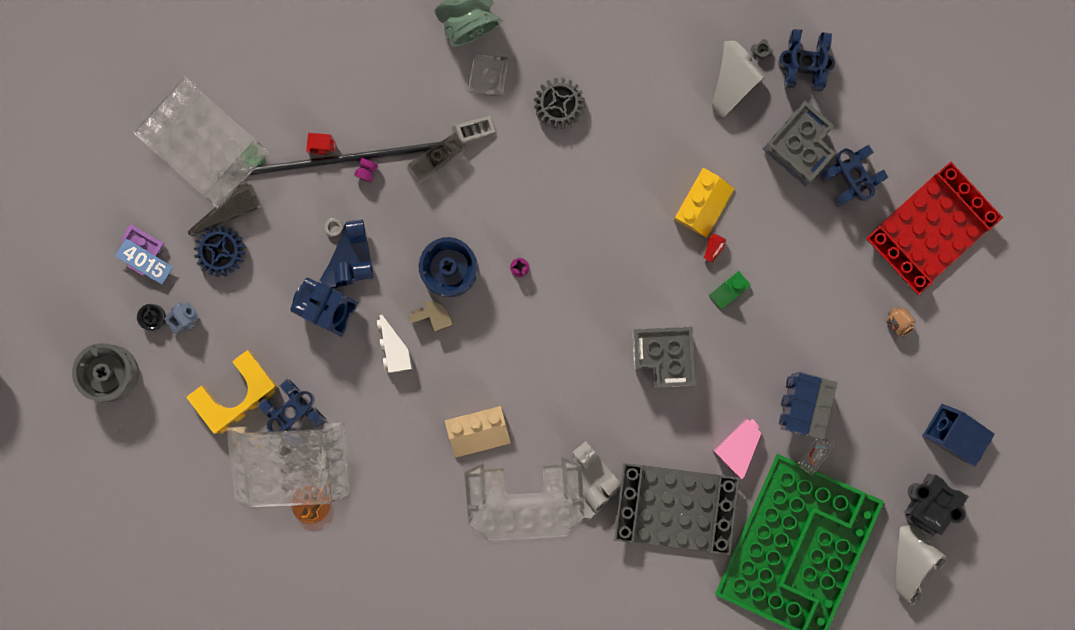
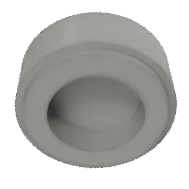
M330 218L325 222L324 230L327 235L338 237L342 234L344 225L339 219Z

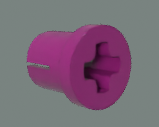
M516 258L512 261L510 270L514 276L523 277L529 271V264L523 258ZM517 262H521V265H525V267L522 268L521 272H519L518 269H514V267L517 266Z

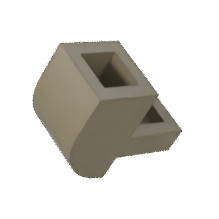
M434 301L424 302L427 310L423 311V308L412 311V315L409 316L411 324L430 318L435 332L453 326L446 308Z

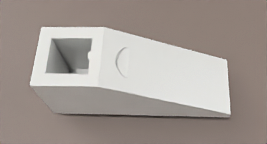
M379 315L380 320H377L378 331H382L383 339H380L381 350H385L386 358H383L384 369H388L389 373L411 370L410 350L383 315Z

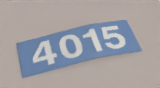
M127 238L115 255L160 284H163L173 268L170 264Z

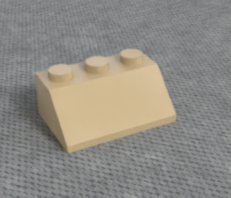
M501 406L445 420L455 458L511 443Z

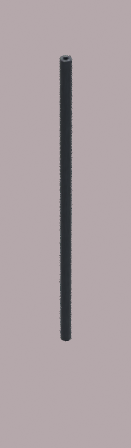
M441 141L218 172V178L226 179L358 161L361 158L373 159L445 149V142Z

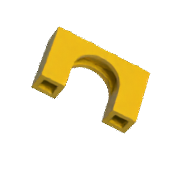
M250 350L245 351L232 361L245 378L248 386L246 398L241 404L233 408H226L220 405L209 390L202 385L186 397L214 434L219 432L220 434L225 433L230 429L229 424L233 421L239 422L246 416L244 414L249 409L253 411L258 407L260 400L264 397L268 399L276 393L277 384Z

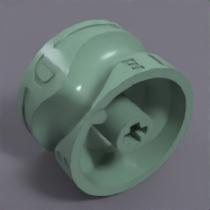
M444 0L434 10L439 22L444 23L445 35L452 47L467 44L488 34L503 21L502 18L490 13V8L494 4L493 0Z

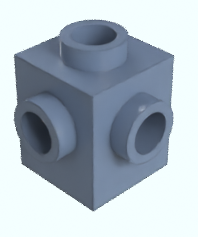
M187 302L183 305L181 303L175 305L164 319L173 333L176 334L184 329L186 332L196 326L195 322L200 317L190 302Z

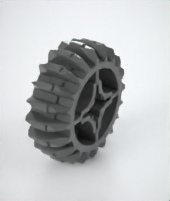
M554 78V84L547 80L548 87L542 84L540 87L543 92L536 91V94L540 96V98H534V102L539 103L534 105V109H540L536 116L543 115L540 121L543 123L547 119V127L554 123V129H557L558 124H561V128L565 129L564 123L567 122L568 126L571 127V119L577 123L578 118L575 115H583L578 109H585V105L579 104L584 102L585 98L579 97L583 94L582 90L576 92L577 84L571 87L572 80H569L567 84H564L565 78L561 79V83H558V79ZM555 89L566 90L570 95L561 96ZM550 92L553 101L544 108V99ZM556 98L557 100L560 99V102L561 100L564 101L562 105L563 110L561 107L555 106ZM575 100V108L568 115L566 105L570 101ZM558 111L563 118L553 117L548 112Z

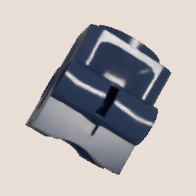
M307 277L295 292L290 311L342 337L347 328V321L359 302Z

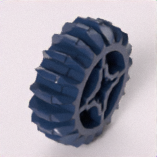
M223 225L220 226L219 231L217 226H213V232L207 228L206 233L208 235L205 236L201 233L200 237L203 240H196L200 247H194L195 251H199V254H195L194 258H201L197 265H203L202 271H206L209 268V275H212L215 271L216 277L220 276L221 271L224 277L227 276V270L234 274L232 267L240 269L237 262L244 263L240 255L245 256L246 252L240 251V249H244L246 245L239 244L243 241V238H236L238 236L237 231L231 234L232 228L230 227L225 231V226ZM223 236L217 244L209 243L213 238ZM229 238L234 244V254L230 253L227 248ZM212 248H216V249H217V248H218V249H221V248H222V250H224V252L227 253L228 255L219 254V255L217 256L218 253L216 252V250H214V249H212ZM206 249L212 252L211 260L213 261L211 264L206 258ZM222 259H232L228 264L217 267V264Z

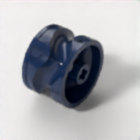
M443 237L434 240L425 247L419 259V273L424 284L436 295L447 298L457 297L466 293L474 285L478 275V263L472 249L466 243L456 238ZM449 265H450V266H451V270L448 271V270L446 269V266H449Z

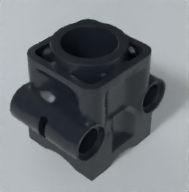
M928 473L922 483H913L909 486L908 495L912 501L904 513L908 515L907 519L932 536L935 534L943 535L950 522L959 524L964 521L966 513L962 506L969 496L959 490L950 488L945 480L939 476ZM920 488L922 489L921 496L918 495V490ZM954 510V516L951 518V512Z

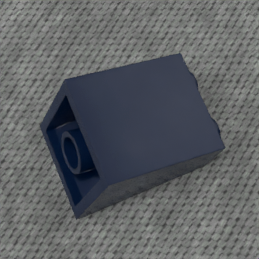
M941 404L922 436L963 462L976 467L995 433L963 411Z

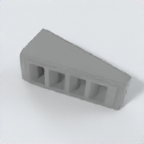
M490 115L456 124L452 127L457 145L496 133ZM484 121L488 130L487 132H485L482 122ZM475 124L478 125L480 134L477 133ZM468 126H470L473 136H470L467 128Z

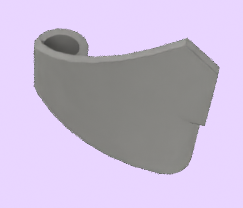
M724 41L720 73L711 102V107L722 118L726 117L740 100L765 77L751 62L752 59L749 53L737 41Z
M585 441L572 452L576 476L578 517L591 519L608 504L611 497L620 491L621 483Z
M913 525L900 527L896 569V592L910 605L915 604L922 595L920 584L932 568L935 570L940 569L947 560V557L933 546L929 538Z

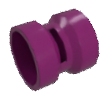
M361 158L359 162L360 167L355 171L354 176L371 183L373 180L372 175L377 171L379 165Z

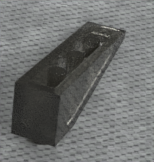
M247 183L237 186V190L229 194L188 230V235L191 237L205 232L207 228L212 229L213 226L222 225L262 208L254 186Z

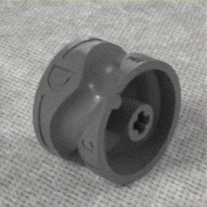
M99 343L88 346L78 354L73 364L72 376L76 388L86 398L93 401L114 402L124 399L134 390L139 377V369L134 356L125 348Z

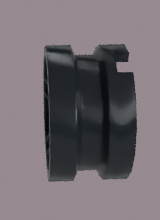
M146 304L139 309L137 322L141 328L155 331L164 325L166 314L161 306ZM150 314L156 316V318H153L152 321H150L148 318Z

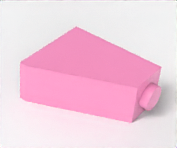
M745 419L713 450L739 479L745 476L761 432L758 430L760 426L753 419L751 421Z

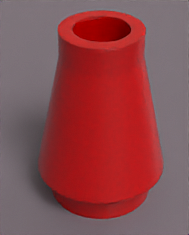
M713 233L709 237L703 258L714 263L717 256L725 248L727 239Z

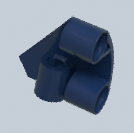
M363 219L347 221L344 224L335 252L320 278V282L330 288L348 286L353 281L373 278Z

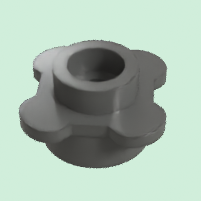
M765 39L751 47V51L755 53L756 60L762 62L767 56L771 57L773 55V50L770 49V45Z

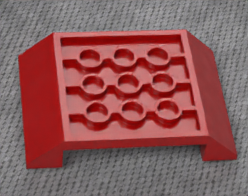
M950 161L886 218L866 240L917 295H920L933 283L932 281L974 242L1002 220L1003 216Z

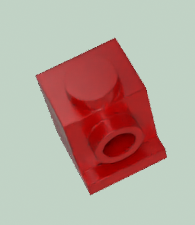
M308 133L306 148L308 154H312L315 151V154L326 155L327 152L335 151L336 140H333L331 134Z

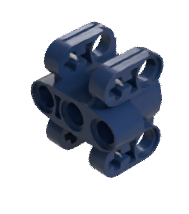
M793 29L789 36L788 50L783 51L778 58L779 67L786 70L784 87L794 88L796 86L798 72L813 74L812 90L823 91L827 84L828 73L835 65L834 58L828 55L831 47L832 33L822 32L819 35L816 52L799 50L802 46L800 41L803 30ZM784 56L790 57V64H786L783 61ZM808 58L811 62V65H803L802 59ZM829 62L830 67L826 69L825 67L827 66V63Z
M870 145L861 148L855 153L851 149H842L835 157L836 164L819 174L821 181L824 183L841 173L850 188L833 199L837 207L849 202L855 196L861 201L869 200L874 196V186L889 178L884 169L869 177L863 167L861 160L874 153ZM841 154H847L849 159L842 162ZM852 170L859 173L858 180L851 177ZM867 188L869 195L863 196L861 193Z
M286 379L279 386L289 396L290 400L279 410L266 398L258 404V407L270 418L266 425L267 430L274 435L285 432L284 436L291 444L297 447L305 439L292 426L304 415L316 427H320L326 421V418L316 408H312L315 403L313 393L300 391L290 379ZM304 394L309 395L310 402L303 397ZM293 407L296 411L293 418H289L286 414L287 409ZM275 420L281 426L279 431H274L272 428V423Z

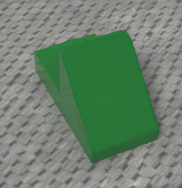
M738 271L709 294V296L720 309H723L750 287L751 284Z

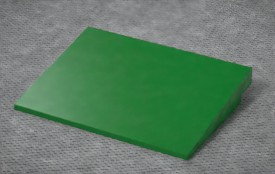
M777 454L715 595L790 630H828L884 501L820 472L810 471L811 468L807 469L804 465Z

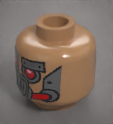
M896 307L888 313L889 317L886 323L895 335L903 337L914 330L915 320L906 308L899 309Z

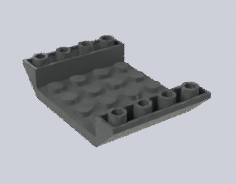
M623 463L614 541L637 542L730 555L739 478Z

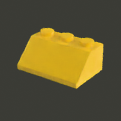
M702 168L676 214L674 221L707 238L735 188L718 175Z

